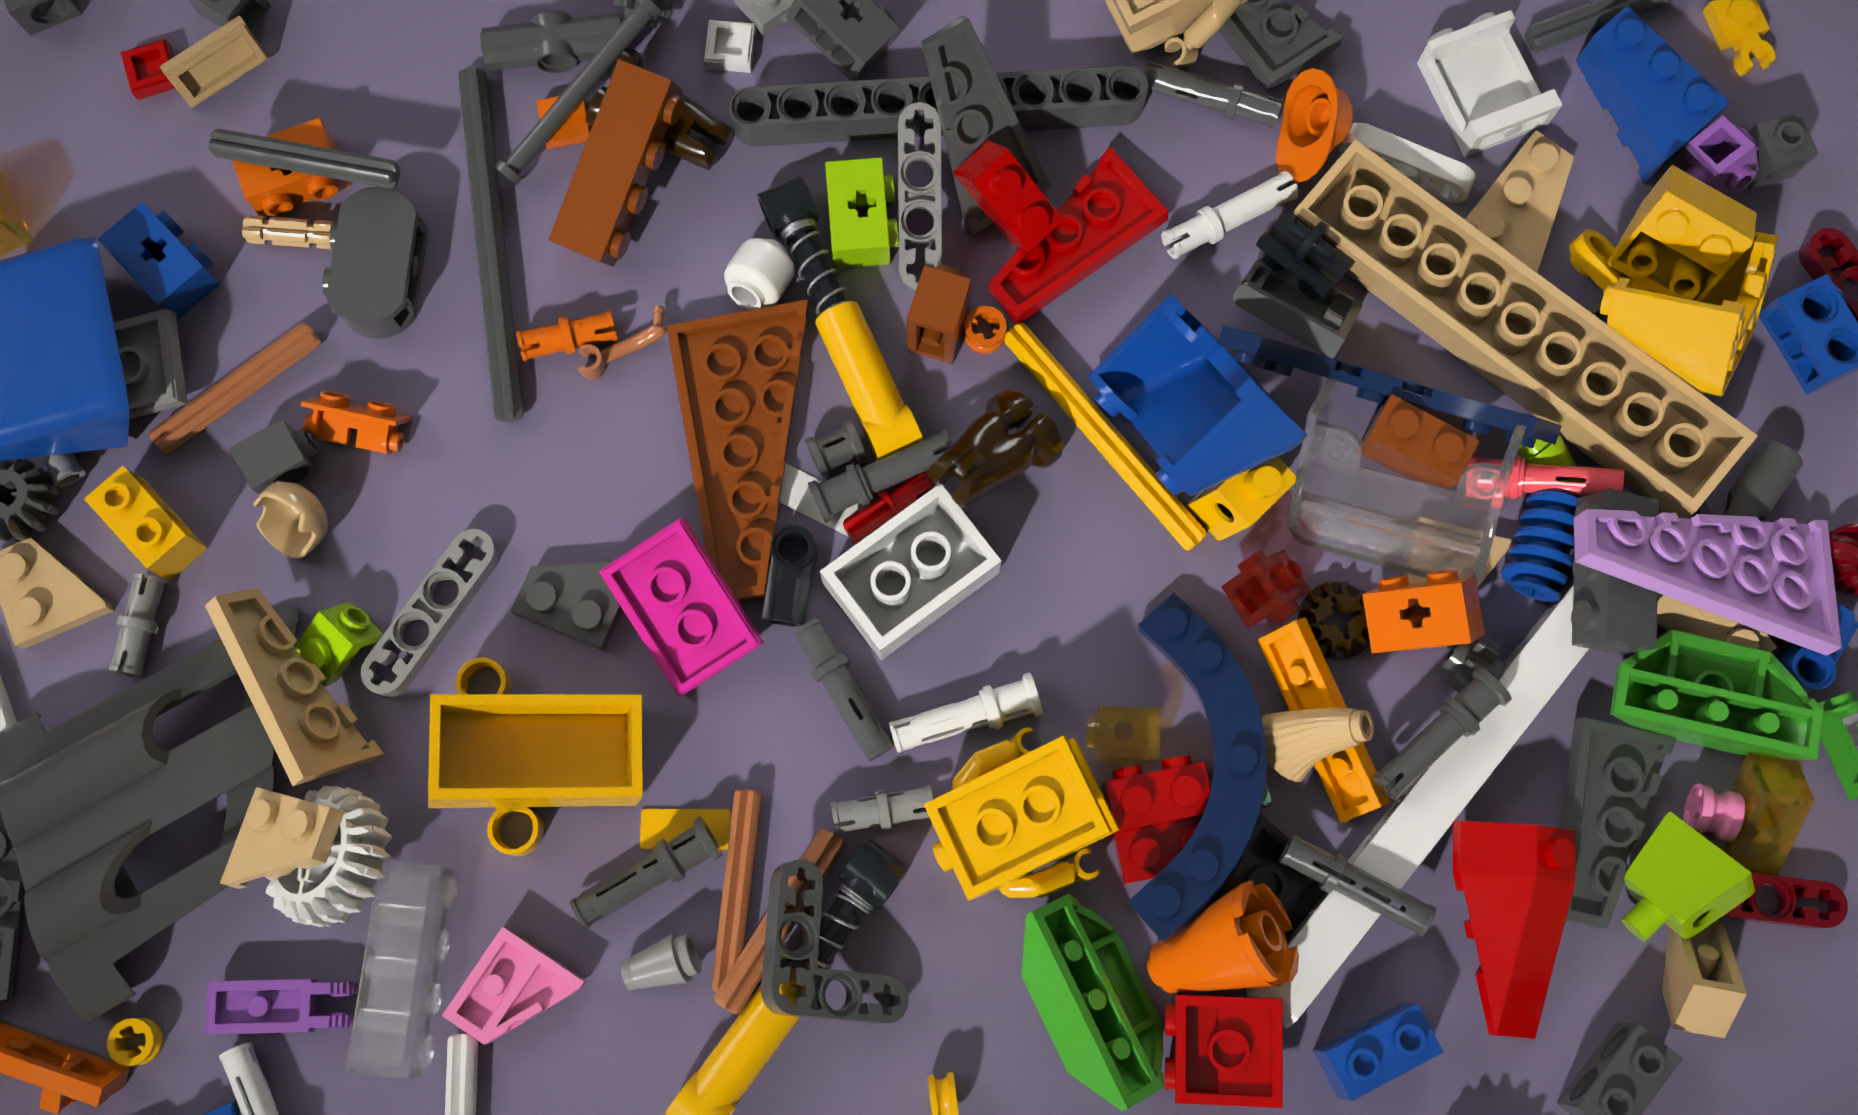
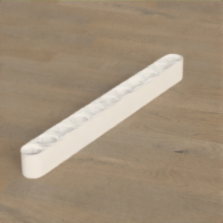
M1574 578L1559 593L1561 600L1557 603H1551L1505 661L1506 667L1498 680L1507 689L1512 700L1506 706L1498 705L1479 723L1480 730L1474 736L1465 737L1463 735L1400 794V797L1393 802L1347 860L1348 863L1390 883L1398 889H1401L1589 650L1588 648L1572 645L1571 613L1573 610ZM1339 872L1336 874V877L1351 883L1352 880ZM1363 887V891L1388 904L1392 901L1368 887ZM1334 890L1331 893L1325 892L1287 940L1288 949L1297 946L1299 954L1298 972L1293 981L1281 986L1247 988L1245 994L1249 997L1282 998L1283 1027L1289 1028L1309 1007L1380 914Z

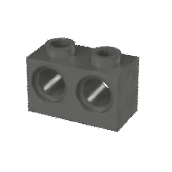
M1617 1022L1558 1100L1557 1104L1570 1115H1642L1683 1058L1640 1023Z

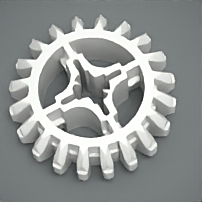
M324 785L319 791L308 790L304 800L344 812L327 862L308 869L299 867L290 874L275 879L267 878L270 880V883L266 889V894L274 898L273 908L280 910L286 917L292 918L294 922L317 927H331L333 923L337 922L347 923L350 913L362 912L364 898L375 897L373 886L377 879L386 878L382 874L381 868L383 862L392 857L385 851V846L393 837L385 831L389 818L381 814L379 804L375 803L371 798L363 796L362 792L349 787L343 789L338 786L330 787Z

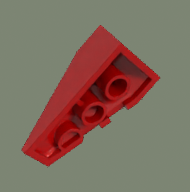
M1454 821L1452 873L1456 891H1464L1470 919L1463 922L1467 938L1475 939L1480 966L1475 975L1489 1035L1536 1038L1575 886L1576 830L1533 824Z

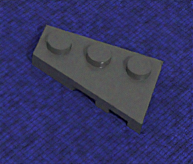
M1249 0L1241 4L1219 30L1267 92L1339 47L1345 37L1333 28L1327 31L1308 18L1310 13L1299 5L1295 4L1291 7L1282 0Z

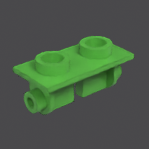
M1853 690L1821 701L1818 704L1824 709L1820 740L1848 800L1852 801L1858 798V700Z

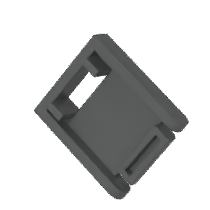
M1261 255L1235 291L1233 296L1235 305L1334 359L1363 305L1355 302L1352 296L1339 290L1337 292L1334 289L1325 298L1320 295L1317 299L1311 300L1299 290V278L1286 268L1283 271L1272 270L1261 261Z

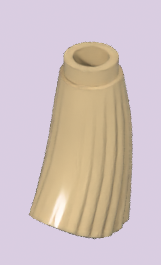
M1315 708L1261 715L1265 733L1267 763L1280 775L1295 782L1303 781L1318 761L1334 753L1360 745L1363 741H1370L1374 734L1373 720L1367 710Z

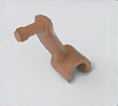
M660 305L654 306L652 327L601 351L594 345H582L578 350L579 354L583 357H593L597 360L590 367H577L580 375L589 380L597 379L605 372L606 364L660 340L667 332L662 327L663 315H665L664 307Z

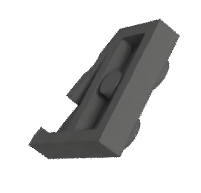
M615 560L531 566L511 608V612L518 617L604 651L623 609L598 571Z

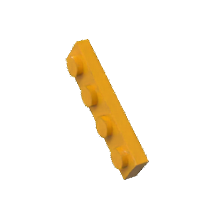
M1306 617L1295 620L1257 639L1289 711L1315 708H1347ZM1364 743L1329 755L1314 765L1340 823L1391 803L1388 795L1382 791L1384 786H1378L1372 778L1377 771Z

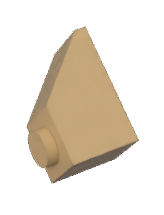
M1715 921L1690 939L1682 938L1668 926L1662 993L1672 1029L1725 1038L1747 995L1723 921Z

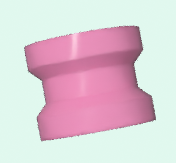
M1695 784L1689 792L1685 803L1683 821L1700 834L1710 832L1718 840L1732 842L1739 834L1744 821L1745 801L1743 795L1730 790L1721 794L1715 792L1709 785Z

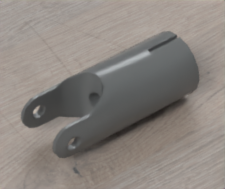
M1763 442L1728 492L1724 515L1757 517L1760 521L1764 520L1772 512L1802 467L1803 460L1794 450L1779 442Z

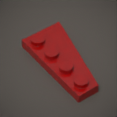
M1111 147L1100 157V163L1088 176L1085 174L1073 187V193L1059 209L1055 208L1064 221L1031 252L1028 253L1019 248L988 283L989 293L1015 324L1031 317L1168 221L1169 211Z

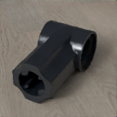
M786 525L773 535L771 541L772 556L762 621L782 626L800 627L806 621L813 570L818 559V549L812 534L805 527ZM791 540H801L808 545L806 555L796 562L787 561L782 557L783 546Z

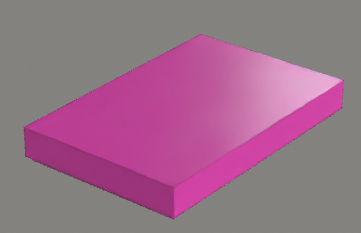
M685 517L679 518L598 571L678 697H681L765 643Z

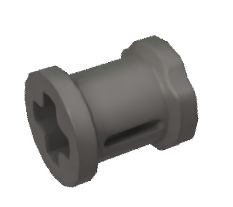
M850 420L843 423L842 429L817 440L812 436L805 439L812 460L822 479L829 477L831 470L857 460L862 463L867 460L860 438Z

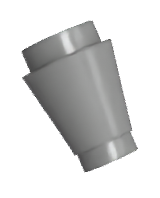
M674 932L633 955L630 959L622 961L620 968L627 989L633 991L636 989L688 983L693 975L701 973L702 964L699 950L693 937L689 933L679 936Z

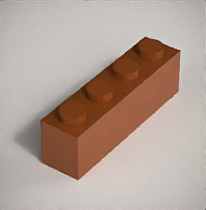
M618 60L551 231L549 241L614 267L616 259H621L624 256L630 243L631 234L627 231L634 214L638 215L642 211L648 197V188L645 185L651 170H656L663 160L666 150V144L663 140L669 124L674 125L681 114L683 98L680 96L683 89L672 80L623 60Z

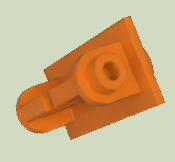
M330 391L320 392V397L301 401L300 405L301 407L313 409V414L308 413L306 415L303 425L304 430L307 433H311L313 439L348 445L350 444L351 429H358L355 447L388 455L392 451L400 452L402 450L405 437L404 433L398 432V426L412 421L413 417L396 413L397 406L390 403L368 401L366 407L350 403L349 395Z

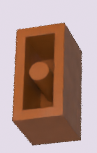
M924 265L907 316L908 352L953 364L964 330V322L969 314L971 279L964 277V274L958 269L945 265H939L936 268Z
M1391 394L1377 411L1357 452L1443 497L1459 482L1480 440Z

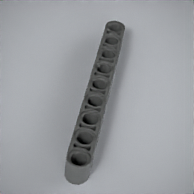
M1126 65L996 73L1024 131L1131 124L1140 117L1148 91V81L1144 73L1134 66ZM930 77L753 86L742 88L734 93L730 99L729 110L735 136L740 142L748 146L898 138V121L904 108L917 102L930 105L935 103V97ZM1121 91L1128 92L1133 95L1134 99L1123 100L1117 97L1115 93ZM1081 94L1088 101L1082 103L1074 102L1069 96ZM1026 97H1036L1042 103L1038 105H1028L1024 103L1022 99ZM893 104L902 107V110L897 113H887L882 108ZM843 107H850L856 110V112L848 116H840L835 113ZM796 110L809 112L807 116L800 119L789 116L790 113ZM752 112L762 115L761 118L755 121H745L742 119L746 114ZM915 114L913 122L905 123L906 129L914 130L915 137H924L925 130L933 129L932 123L924 121L923 114Z

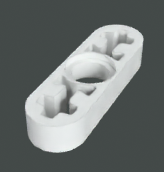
M1353 123L1349 134L1339 147L1340 153L1343 154L1356 139L1429 194L1447 202H1464L1476 178L1475 172L1466 164L1366 123Z

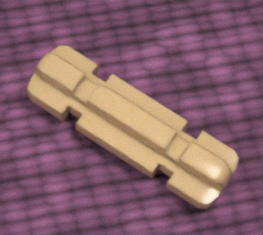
M249 215L243 219L242 236L248 243L267 244L269 240L272 241V245L310 248L312 244H316V248L331 249L329 236L334 222L315 220L314 224H310V219L270 217L269 221H265V216Z

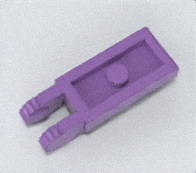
M317 979L208 981L205 1035L315 1032V1028L356 1027V1015H351L349 1012L316 1016V999L318 994H330L332 997L357 994V982H317Z

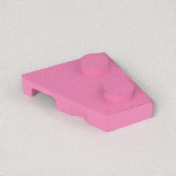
M502 927L442 1016L486 1045L581 990L587 981L509 928Z

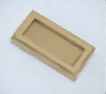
M237 16L159 67L192 109L270 57L242 18Z

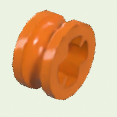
M988 305L978 306L969 312L966 316L963 330L964 340L969 348L975 352L986 354L992 353L1002 346L1007 330L1006 319L1002 312ZM985 320L988 327H997V329H993L992 338L985 339L982 333H973L972 330H977L979 321Z

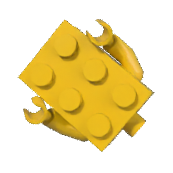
M1029 727L1023 728L1010 741L1004 740L975 752L953 778V790L923 804L940 839L939 842L932 845L935 858L944 872L954 869L968 901L985 896L997 889L1008 898H1043L1071 886L1074 882H1087L1099 875L1100 868L1091 873H1086L1080 868V858L1092 852L1088 848H1082L1120 829L1075 737L1068 740L1067 736H1061L1033 751H1028L1022 746L1021 739L1029 736L1034 730ZM1072 854L1071 856L1068 857V859H1067L1066 861H1060V862L1055 863V864H1053V865H1051V866H1048V867H1046V868H1044V869H1041V868H1043V867H1045V866H1047V865H1049V864H1051V863H1053V862H1055V861H1057V860H1059V859H1061V858H1063V857H1065V856H1067V855Z

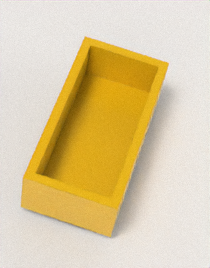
M430 694L428 808L637 806L643 797L642 695Z

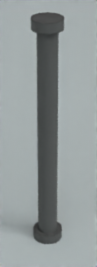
M635 0L637 3L636 7L504 162L500 159L494 166L515 185L522 179L519 174L617 60L622 51L628 47L652 17L657 20L663 13L651 0Z

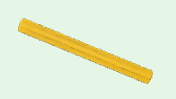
M1020 322L1013 326L1005 334V344L1177 542L1187 551L1202 542L1207 535L1206 530L1181 501L1158 479L1154 470L1025 323Z

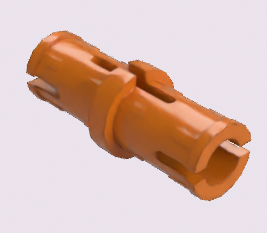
M611 310L570 321L567 316L558 318V323L525 331H516L523 362L531 358L566 351L567 355L575 354L576 348H580L582 345H593L618 340Z

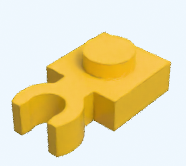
M1715 0L1709 2L1702 12L1720 51L1733 47L1736 53L1733 58V66L1740 76L1746 75L1753 67L1749 56L1757 58L1762 69L1768 68L1774 62L1776 55L1773 47L1768 42L1761 40L1770 28L1757 0Z

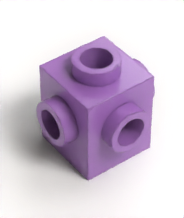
M1724 115L1683 146L1688 168L1685 172L1726 196L1730 193H1739L1754 180L1756 173L1759 172L1757 158L1759 145L1745 129H1738Z

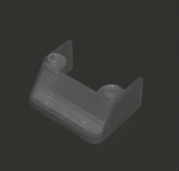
M1328 378L1307 415L1305 432L1308 436L1302 442L1296 473L1298 480L1294 484L1287 521L1292 536L1300 543L1310 547L1427 578L1426 574L1431 572L1457 569L1459 578L1475 576L1477 583L1484 575L1527 427L1516 424L1501 466L1490 463H1476L1469 466L1460 477L1455 491L1360 466L1363 456V444L1359 436L1349 428L1329 423L1338 380Z

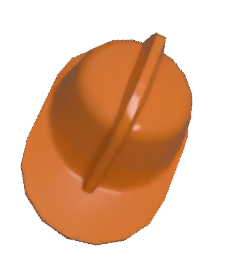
M1311 68L1301 72L1292 81L1286 93L1283 119L1276 149V164L1278 172H1289L1294 178L1290 182L1296 184L1309 180L1320 170L1328 154L1346 139L1352 127L1353 106L1343 90L1336 87L1333 78L1324 70Z

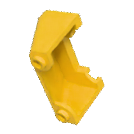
M1755 231L1752 244L1701 302L1659 294L1636 280L1632 282L1630 278L1621 277L1615 286L1607 285L1601 302L1600 314L1608 316L1607 325L1697 390L1702 393L1723 397L1756 328L1779 236Z

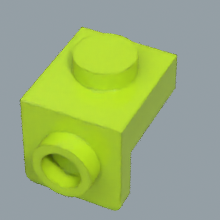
M346 602L320 610L294 648L304 660L310 664L315 662L327 678L322 682V685L326 687L337 683L360 648L376 643L381 637L382 632L370 621L365 611L356 607L351 602Z

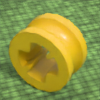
M148 1018L124 1019L117 1023L109 1033L107 1039L108 1053L120 1065L147 1064L154 1060L161 1052L164 1043L163 1032L154 1020ZM131 1029H133L135 1034L144 1033L146 1037V1044L138 1046L142 1051L139 1055L136 1050H127L125 1046V1039L133 1037L129 1033Z
M947 1072L943 1079H937L934 1074L927 1075L932 1115H959L953 1072Z

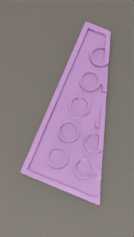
M1586 509L1574 517L1576 563L1826 656L1842 648L1827 520H1813L1808 524L1796 523L1794 518H1780L1775 522H1761L1757 517L1709 514H1697L1692 518H1678L1677 513L1662 512L1656 517L1640 516L1636 511Z

